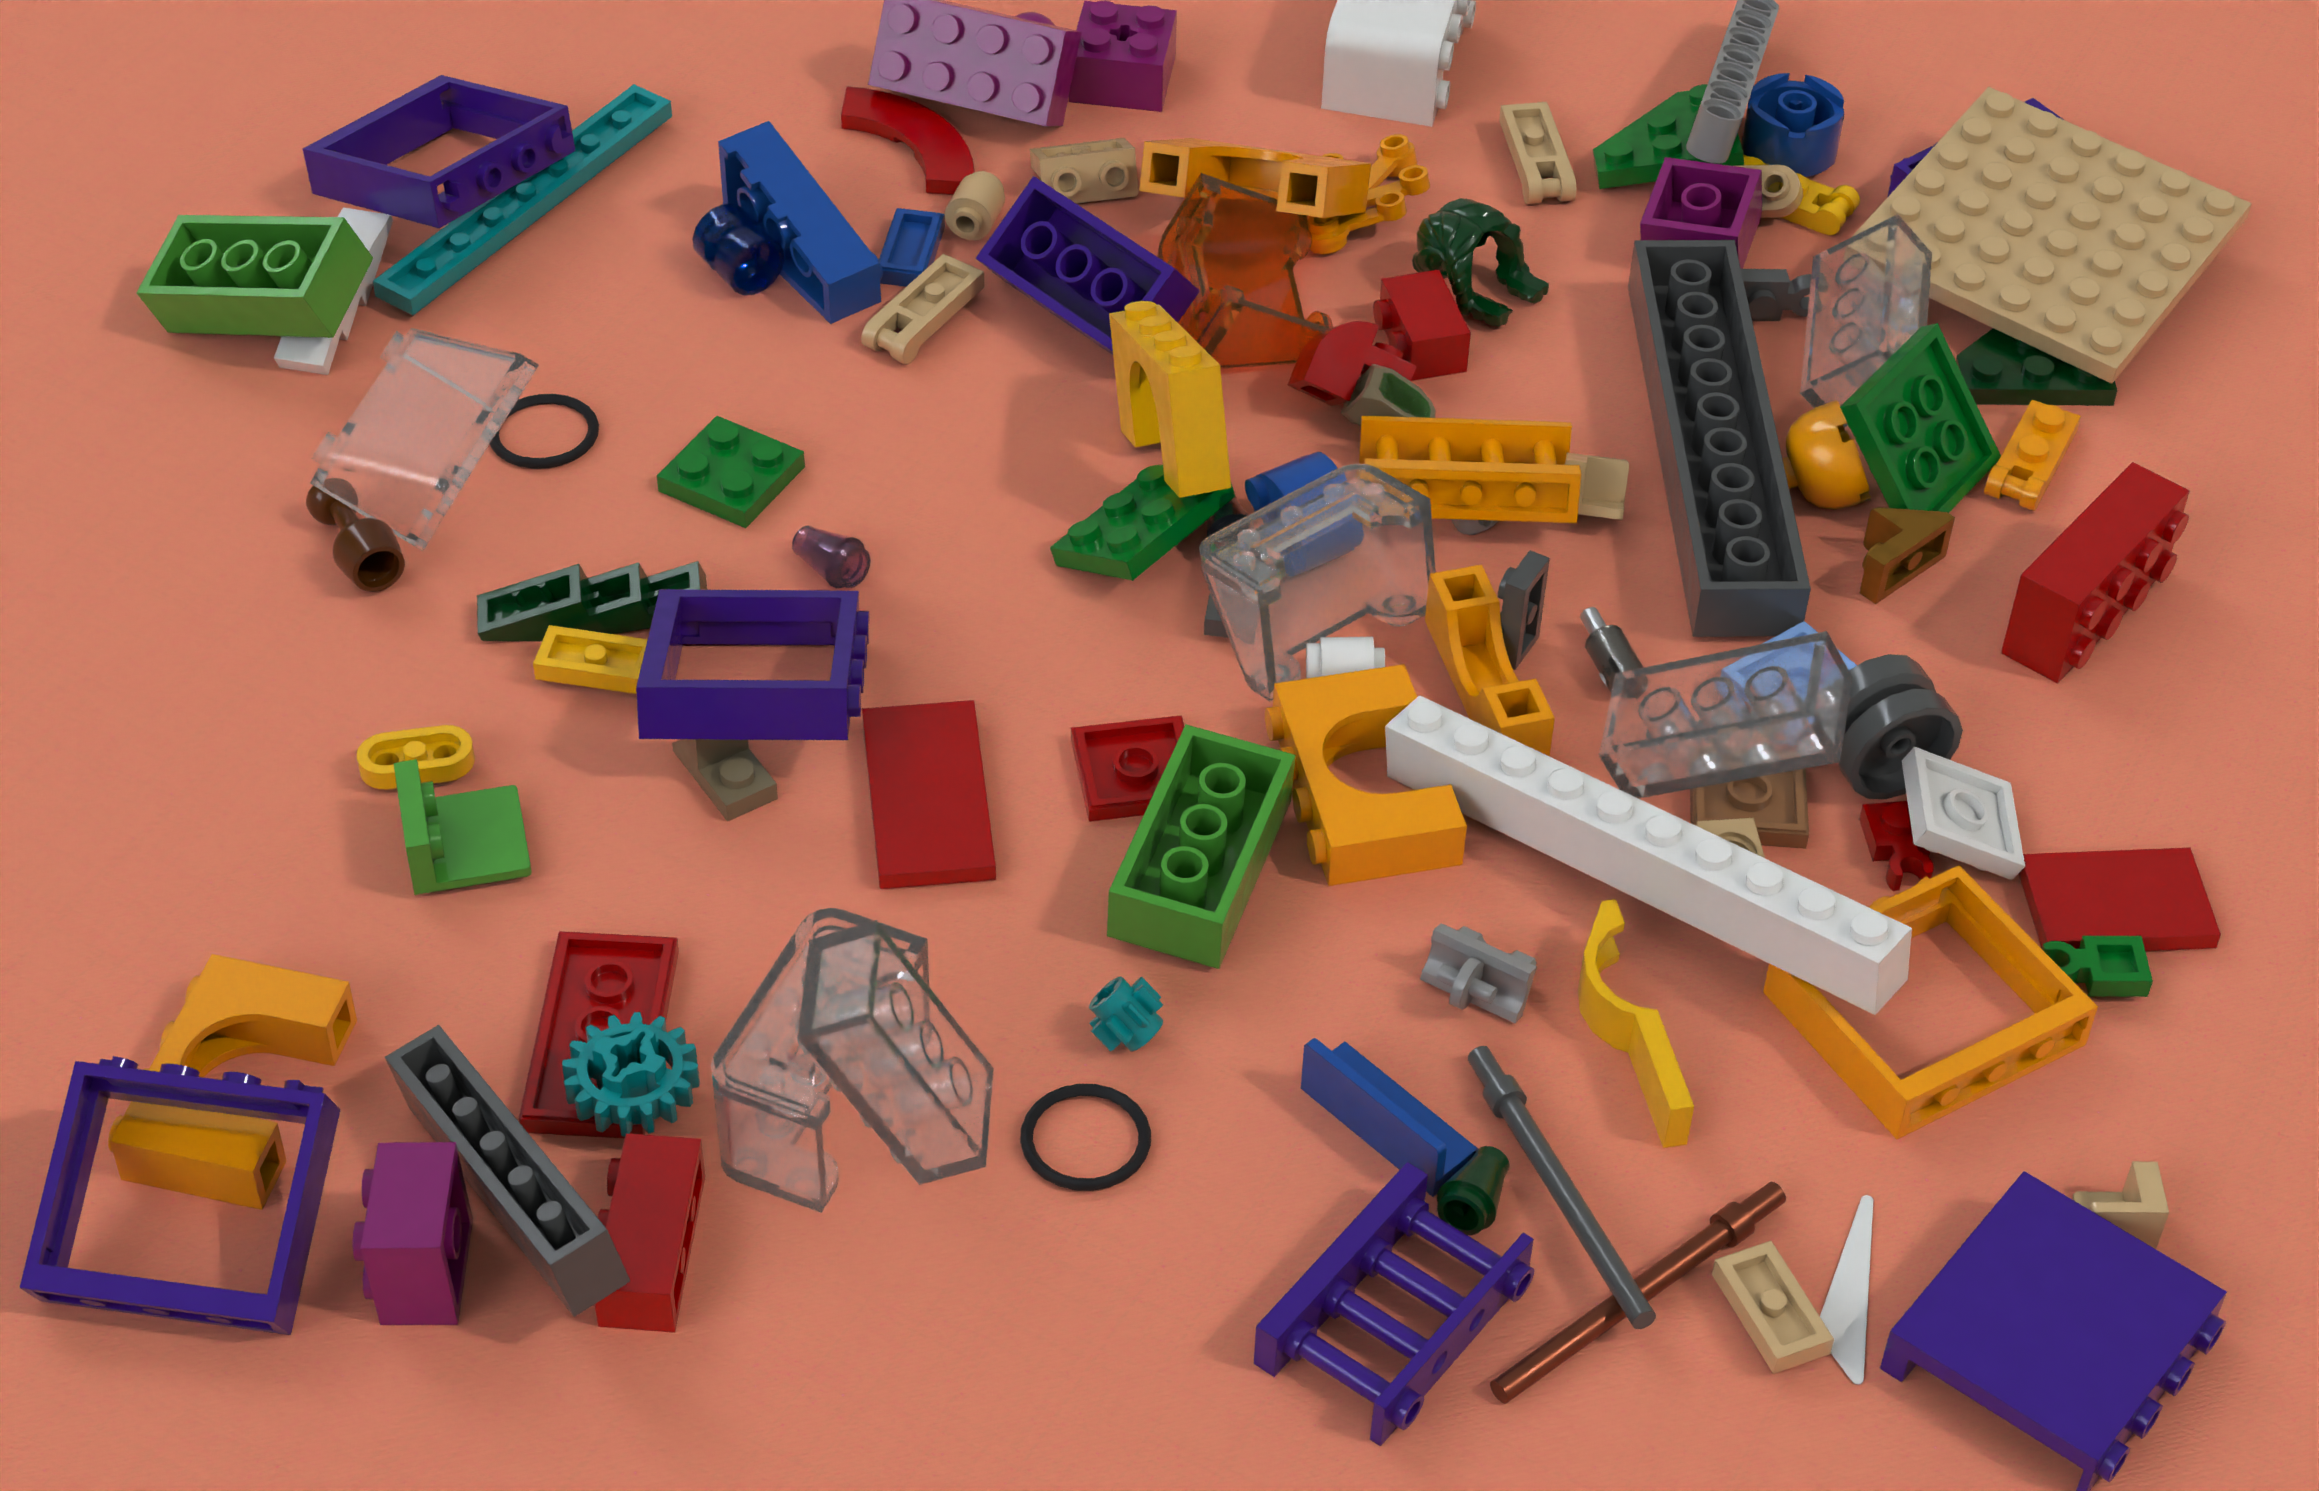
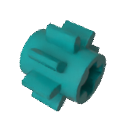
M1122 976L1113 979L1090 1002L1089 1009L1096 1015L1089 1023L1093 1027L1091 1032L1109 1051L1114 1050L1120 1042L1131 1052L1138 1050L1155 1036L1163 1024V1019L1156 1013L1163 1006L1160 1002L1161 996L1143 977L1135 981L1132 986Z

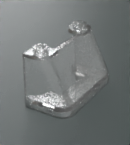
M411 328L406 336L397 331L393 335L380 357L387 364L340 434L336 436L328 432L312 457L320 466L310 484L363 516L385 522L391 527L396 536L424 551L464 484L513 410L539 364L521 353Z
M1359 463L1348 464L1325 474L1204 539L1199 546L1202 573L1245 681L1254 692L1269 702L1273 700L1274 683L1301 679L1300 664L1292 655L1306 648V643H1315L1320 640V637H1326L1368 613L1389 625L1397 627L1410 625L1415 620L1423 617L1426 613L1429 574L1436 572L1430 498L1374 466Z

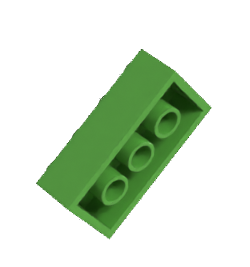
M178 215L136 294L168 333L334 338L373 257L344 217Z
M1186 724L1109 889L1107 937L1219 969L1290 805L1296 755Z

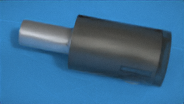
M1595 607L1585 609L1580 615L1584 626L1590 634L1586 640L1585 648L1596 666L1600 678L1616 699L1625 700L1639 695L1648 685L1649 676L1624 632L1617 625H1606Z

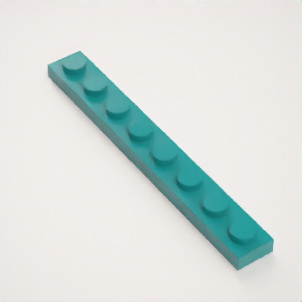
M633 84L572 130L576 151L450 222L374 279L375 297L411 315L416 314L672 117L671 101Z

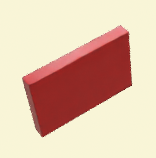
M2191 847L2023 854L2025 867L2019 872V877L2041 949L2043 943L2049 941L2065 942L2075 949H2079L2082 936H2142L2145 951L2217 948L2221 933Z

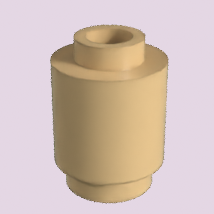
M985 171L975 172L962 179L945 209L946 224L954 234L963 239L979 240L990 232L1005 203L1004 188L1001 181L995 175Z

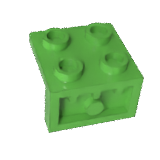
M417 759L394 763L405 846L414 895L531 875V864L518 789L515 785L435 797L433 781L421 783Z

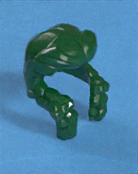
M1460 198L1447 203L1436 213L1430 214L1428 218L1423 219L1418 227V252L1413 255V267L1419 273L1440 270L1443 278L1449 279L1452 292L1456 295V302L1462 315L1468 316L1472 313L1474 319L1484 320L1485 323L1491 326L1499 327L1507 324L1508 317L1513 311L1506 305L1484 297L1472 289L1473 251L1476 247L1485 245L1487 238L1490 236L1494 238L1498 246L1496 251V259L1499 263L1496 269L1497 279L1501 284H1507L1508 292L1534 304L1540 302L1543 295H1547L1549 284L1530 273V269L1524 261V246L1519 238L1520 226L1512 223L1497 209L1471 199Z

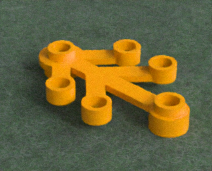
M1394 134L1383 138L1380 142V147L1377 150V160L1371 166L1366 207L1376 205V207L1367 209L1366 213L1326 218L1306 216L1308 220L1301 226V236L1312 252L1318 254L1336 252L1347 244V236L1350 231L1383 221L1401 219L1407 213L1404 196L1419 195L1430 188L1428 170L1424 166L1417 165L1415 147L1408 140V137L1402 134ZM1337 153L1322 155L1323 157L1344 159L1342 155ZM1399 176V181L1379 186L1387 177Z

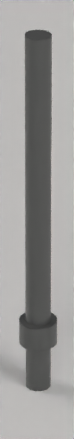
M1479 1046L1473 1049L1468 1055V1061L1485 1087L1483 1097L1496 1117L1504 1118L1633 1328L1643 1329L1648 1327L1656 1318L1654 1310L1525 1107L1527 1097L1513 1076L1505 1075L1487 1046Z

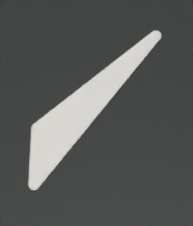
M1869 1195L1862 1196L1820 1314V1318L1834 1338L1831 1350L1832 1356L1850 1380L1857 1385L1862 1384L1864 1381L1874 1201Z

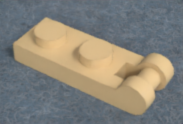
M1548 103L1501 105L1499 122L1522 183L1525 204L1542 203L1543 198L1557 197L1559 202L1574 201L1577 191L1575 175Z
M942 254L867 322L861 336L862 344L875 351L885 349L890 352L893 359L903 364H910L917 356L920 346L984 288V271ZM897 328L902 329L899 333L894 331Z

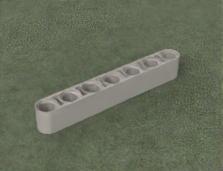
M1737 0L1686 144L1687 151L1700 160L1720 164L1726 162L1729 158L1779 10V5L1774 0Z

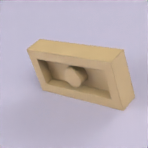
M1772 1241L1715 1259L1712 1276L1773 1374L1831 1354L1834 1342L1833 1336Z

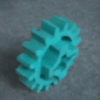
M634 1012L628 1024H621L615 1015L608 1016V1029L601 1031L599 1028L589 1025L586 1027L587 1043L572 1041L569 1044L571 1059H566L562 1062L567 1103L575 1104L577 1118L580 1121L595 1116L596 1130L599 1132H604L612 1123L619 1124L621 1136H625L626 1133L630 1134L632 1126L635 1124H642L643 1129L648 1134L653 1133L655 1130V1119L662 1117L664 1120L674 1123L677 1121L676 1105L691 1107L693 1104L692 1089L700 1085L696 1047L694 1044H686L685 1030L681 1027L667 1033L666 1020L662 1016H659L650 1025L643 1024L641 1012ZM666 1061L669 1063L672 1070L666 1068ZM591 1078L596 1079L597 1087L592 1083Z

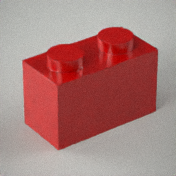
M1440 270L1382 278L1380 300H1375L1373 304L1375 324L1379 325L1378 330L1385 331L1389 345L1403 352L1402 359L1417 366L1411 381L1467 372L1471 332Z

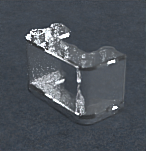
M836 908L819 909L809 914L801 922L715 1052L711 1062L721 1166L728 1177L749 1187L817 1212H823L839 1182L837 1162L831 1154L823 1149L822 1125L831 1112L830 1096L827 1093L849 1058L877 1068L889 1070L910 1064L922 1050L931 1035L927 938Z

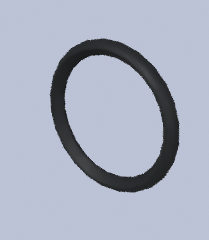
M538 394L521 398L502 408L489 426L488 439L494 452L508 463L532 469L552 468L572 462L584 455L594 445L598 437L599 423L591 408L578 399L559 394ZM539 404H557L573 408L584 416L588 424L587 435L576 448L566 453L546 458L522 457L510 452L501 443L499 431L503 422L510 415L526 407Z
M1074 1084L1049 1092L1035 1102L1023 1121L1020 1143L1024 1157L1032 1169L1045 1180L1059 1187L1072 1190L1094 1191L1119 1184L1138 1171L1146 1160L1151 1146V1129L1147 1117L1140 1106L1126 1094L1111 1087L1098 1084ZM1077 1096H1096L1120 1105L1130 1114L1138 1130V1145L1131 1159L1117 1171L1096 1178H1075L1053 1170L1042 1161L1036 1152L1033 1142V1131L1037 1120L1045 1110L1059 1101Z

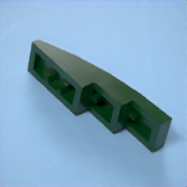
M699 561L647 577L638 562L587 578L580 564H576L477 595L478 635L482 641L540 642L543 641L549 625L608 634L648 629L651 627L660 589L707 590L706 574Z

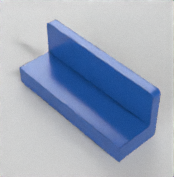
M1313 1038L1304 1045L1301 1089L1399 1170L1409 1162L1427 1173L1426 1192L1432 1197L1437 1195L1440 1187L1461 1169L1477 1151L1478 1148L1347 1042L1344 1041L1332 1051L1316 1038Z

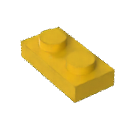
M549 625L533 662L535 679L637 694L636 686L648 639Z

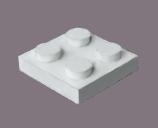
M1913 747L1902 760L1914 844L1930 852L1939 853L1972 865L1979 870L1988 871L2013 880L2025 867L2011 783Z

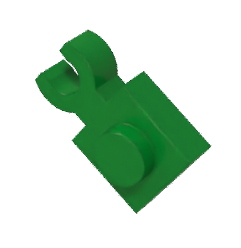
M2082 936L2079 949H2075L2070 944L2061 941L2043 943L2042 950L2075 983H2086L2088 996L2148 997L2153 980L2142 936Z

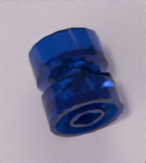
M736 204L717 206L706 213L695 227L692 238L694 250L713 270L717 271L719 276L735 292L741 295H755L774 283L781 273L785 261L784 250L742 207Z

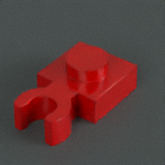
M1908 801L1863 804L1859 821L1872 861L1889 860L1886 873V882L1892 891H1899L1903 873L1905 872L1916 875L1919 881L1926 876L1929 879L1932 878L1934 865L1929 858L1930 851L1915 845L1913 842Z

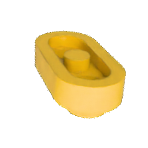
M439 725L375 734L363 741L357 750L360 776L371 787L395 789L397 784L394 763L417 759L421 783L429 781L441 783L457 780L465 776L474 765L475 755L472 738L467 731L454 725Z

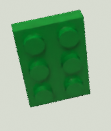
M1163 465L1147 467L1140 471L1137 479L1122 491L1106 498L1103 501V506L1088 518L1072 525L1068 529V533L1050 547L1055 564L1060 567L1133 581L1214 515L1222 506L1235 498L1232 483L1229 489L1179 498L1164 481Z

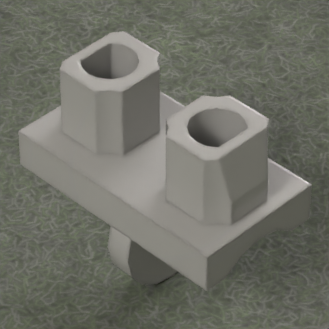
M1442 923L1433 930L1431 950L1422 970L1420 980L1450 993L1449 1004L1463 1010L1472 1003L1516 1023L1523 1016L1537 968L1535 958L1518 950L1513 953H1506L1488 945L1483 939L1482 934L1465 926L1455 930Z

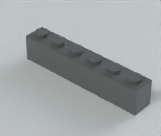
M440 1025L385 1056L386 1062L410 1110L436 1142H456L465 1180L573 1317L630 1282L606 1227Z

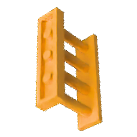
M1361 416L1359 468H1364L1362 516L1577 523L1581 469L1580 465H1565L1566 453H1570L1572 424L1571 422Z

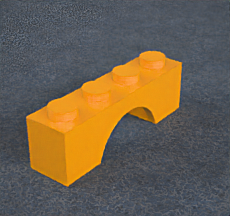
M1482 564L1430 573L1425 623L1469 719L1550 756L1555 717L1537 679L1519 681L1513 671L1503 639L1500 601Z

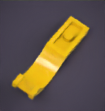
M1617 900L1601 901L1583 954L1578 985L1580 1013L1595 1035L1613 1048L1629 1054L1663 1148L1687 1145L1694 1104L1659 1011L1657 1009L1638 1007L1616 996L1600 977V973L1605 968L1619 961L1620 953L1613 936L1624 931L1625 926Z

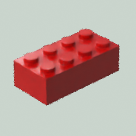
M2132 462L2021 574L2001 654L2057 684L2073 667L2081 669L2089 660L2095 644L2101 638L2109 640L2113 636L2128 609L2136 611L2144 602L2150 586L2155 581L2163 583L2170 575L2177 560V554L2172 552L2174 543L2184 532L2189 520V515L2184 513L2190 490Z

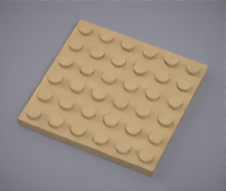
M1988 87L1846 242L1843 258L2112 384L2244 223L2252 203L2234 196L2226 190L2216 188L2191 177L2183 171L2173 169L2146 157L2138 151L2128 149L2101 137L2093 131L2085 130L2058 118L2050 112L2040 110L2013 98L2007 93Z

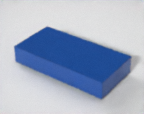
M896 208L879 258L883 269V278L880 280V284L907 287L934 262L945 229V214Z

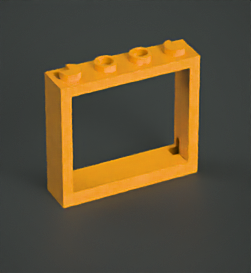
M1960 865L1930 879L1926 876L1915 886L1892 897H1881L1874 901L1869 908L1911 927V938L1947 922L2035 1014L1901 1080L1814 985L1769 964L1763 993L1896 1140L2085 1046L2098 1006Z

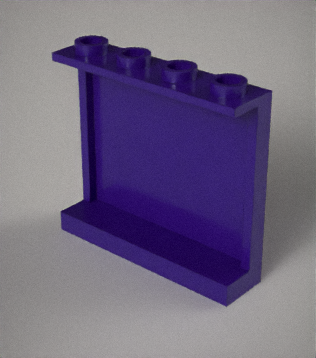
M2023 1171L1891 1329L1880 1369L1903 1382L1916 1365L1922 1367L2084 1469L2076 1491H2090L2100 1477L2108 1482L2113 1480L2129 1454L2130 1448L2125 1444L2133 1434L2141 1439L2148 1434L2162 1410L2163 1405L2158 1403V1400L2165 1391L2173 1396L2179 1393L2194 1368L2195 1363L2190 1360L2197 1350L2208 1354L2213 1348L2226 1325V1321L2219 1318L2218 1314L2227 1291Z

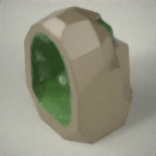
M1372 364L1358 379L1351 399L1344 403L1341 414L1350 422L1361 426V416L1435 418L1436 410L1432 401L1417 385L1391 368Z

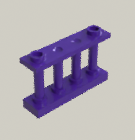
M1409 1162L1397 1172L1258 1323L1255 1334L1254 1364L1273 1377L1281 1371L1291 1358L1295 1361L1304 1358L1374 1403L1370 1440L1379 1446L1387 1440L1397 1427L1405 1430L1413 1423L1422 1408L1424 1396L1506 1301L1510 1299L1516 1302L1523 1296L1534 1276V1268L1530 1267L1534 1241L1532 1237L1522 1233L1503 1256L1490 1250L1429 1212V1204L1425 1202L1428 1174ZM1416 1233L1484 1275V1277L1465 1298L1392 1252L1393 1246L1404 1234L1410 1237ZM1379 1274L1448 1318L1428 1340L1355 1294V1288L1367 1275L1375 1277ZM1329 1316L1334 1319L1343 1316L1409 1358L1410 1362L1390 1383L1318 1337L1317 1330Z

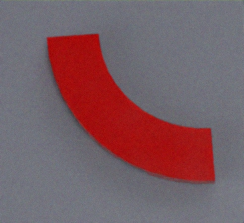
M847 86L841 112V128L871 133L895 143L904 142L914 151V157L923 169L926 193L953 195L962 179L975 173L969 147L958 131L943 117L915 101L895 94Z

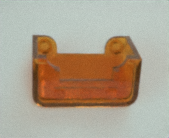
M1200 173L1166 227L1158 247L1157 257L1175 268L1200 290L1178 324L1220 364L1221 369L1296 364L1302 349L1309 340L1320 332L1333 328L1332 320L1328 314L1315 311L1306 320L1303 315L1293 268L1299 259L1305 258L1312 243V233L1308 230L1306 215L1276 211L1277 199Z

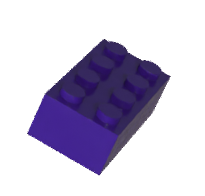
M1035 176L1032 177L976 257L979 262L1003 281L1112 355L1109 313L1125 311L1124 307L1132 302L1151 301L1156 303V305L1159 304L1178 323L1200 292L1197 287L1175 268Z

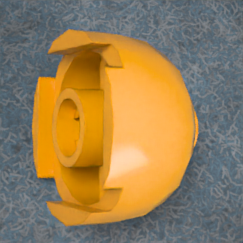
M1837 400L1802 414L1791 425L1786 436L1787 457L1782 458L1789 489L1798 486L1809 503L1819 508L1833 510L1851 507L1871 500L1869 485L1854 439H1851L1848 430L1844 429L1843 425L1847 424V421Z

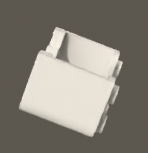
M1337 0L1326 38L1321 109L1432 127L1438 108L1446 109L1449 99L1450 81L1443 80L1444 70H1450L1454 43L1459 42L1463 29H1471L1473 26L1476 1Z

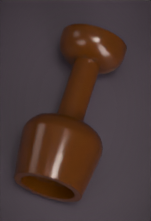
M336 474L320 479L309 490L306 506L310 514L318 522L326 525H337L341 530L333 544V558L336 565L356 586L364 591H381L393 585L404 571L405 560L391 527L379 519L358 518L356 512L360 506L361 496L357 485L351 478Z

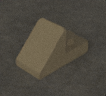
M681 739L672 743L673 752L727 821L778 799L777 783L751 752L748 740Z

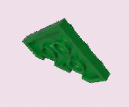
M1707 84L1697 85L1689 91L1675 93L1594 148V166L1599 189L1655 182L1665 157L1705 162L1691 155L1686 149V144ZM1738 133L1728 160L1720 164L1729 166L1744 165L1743 149Z

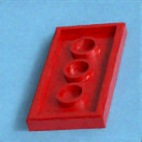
M974 700L862 708L879 888L889 889L996 880V863Z
M559 931L518 1119L519 1123L528 1133L625 1138V1136H621L619 1124L612 1123L604 1132H599L596 1130L595 1116L583 1121L577 1118L575 1104H568L566 1100L562 1062L563 1060L571 1059L569 1044L572 1041L587 1043V1026L593 1025L601 1031L608 1029V1016L615 1015L621 1024L630 1023L634 1012H641L643 1024L650 1025L659 1016L664 1017L665 1020L667 1019L679 954L678 938ZM591 1078L592 1083L597 1087L596 1079ZM635 1124L632 1126L630 1134L645 1135L646 1131L643 1129L642 1124Z

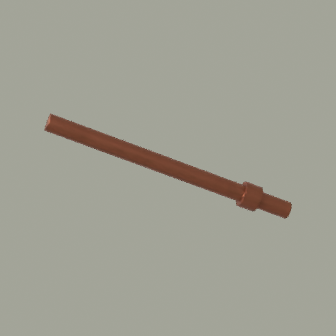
M1769 1182L1740 1204L1730 1202L1710 1217V1225L1634 1279L1647 1301L1651 1300L1725 1245L1731 1248L1735 1247L1752 1235L1755 1231L1754 1224L1786 1202L1784 1191L1777 1183ZM1611 1295L1491 1381L1490 1387L1495 1397L1504 1404L1508 1403L1627 1316L1614 1295Z

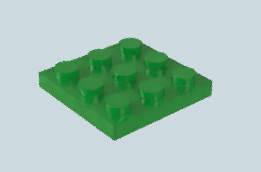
M1938 323L1921 326L1840 406L1889 508L1949 513L2001 457Z

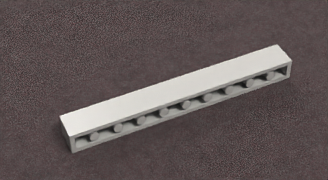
M1419 695L1385 726L1387 777L1414 790L1451 784L1463 814L1869 1013L1876 1015L1908 980L1912 928L1423 696Z

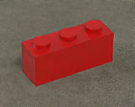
M626 1133L621 1158H611L607 1174V1194L612 1196L610 1209H600L598 1219L608 1230L630 1282L595 1304L598 1327L661 1332L676 1331L705 1182L701 1139Z

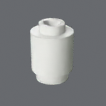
M1320 637V643H1306V679L1385 667V648H1374L1373 637Z

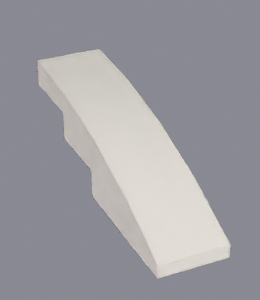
M343 207L338 217L346 219L372 255L373 260L334 338L281 336L274 356L279 368L323 375L329 374L339 339L348 340L358 305H367L373 280L375 279L393 222L391 215Z

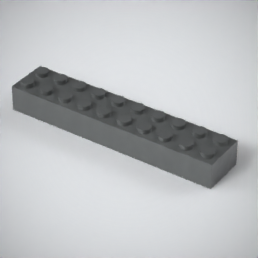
M1735 240L1634 241L1628 291L1693 637L1777 636L1805 620L1811 587Z

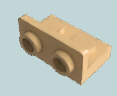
M1125 138L1030 149L1031 168L1040 177V180L1076 204L1135 197L1138 195L1135 148Z

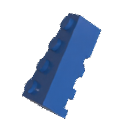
M770 121L718 141L724 220L830 324L881 302L880 280L883 278V269L879 259L864 244Z

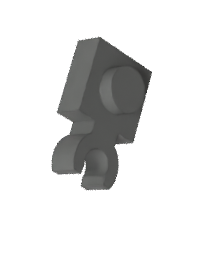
M1741 269L1752 321H1780L1783 310H1792L1796 315L1803 317L1816 315L1817 308L1814 298L1804 296L1822 294L1823 289L1818 276L1806 274L1790 281L1786 269Z

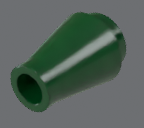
M1483 1146L1477 1149L1473 1157L1438 1190L1437 1213L1439 1218L1466 1235H1475L1481 1230L1490 1227L1495 1221L1504 1178L1510 1167L1506 1155L1499 1149L1491 1146Z

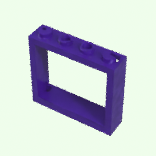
M444 75L434 78L303 148L312 194L436 228L443 227L576 151L567 105ZM453 128L497 139L432 176L387 165ZM443 183L444 192L438 194L437 186Z
M660 589L636 686L639 739L848 740L850 718L861 717V693L864 692V668L867 667V644H869L870 613L869 611H859V591ZM683 644L835 645L830 681L675 680Z
M113 1056L112 1060L100 1059L99 1064L75 1061L20 1289L42 1302L291 1335L340 1108L323 1093V1087L307 1086L300 1080L285 1081L284 1088L261 1085L262 1080L260 1078L240 1072H224L222 1080L199 1077L200 1072L198 1070L178 1064H162L160 1072L137 1069L138 1064L136 1062ZM109 1098L305 1124L267 1295L68 1268Z

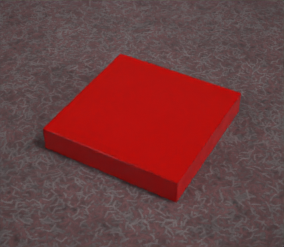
M1182 715L1071 727V743L1089 822L1144 815L1185 727Z

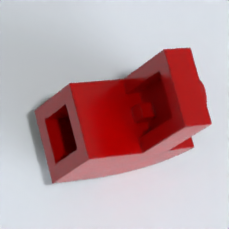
M1353 321L1320 332L1309 340L1297 359L1287 385L1330 406H1335L1350 401L1359 376H1362L1372 364L1391 368L1409 381L1412 380L1417 366L1403 360V352L1391 345L1380 342L1372 345L1379 325L1365 321Z

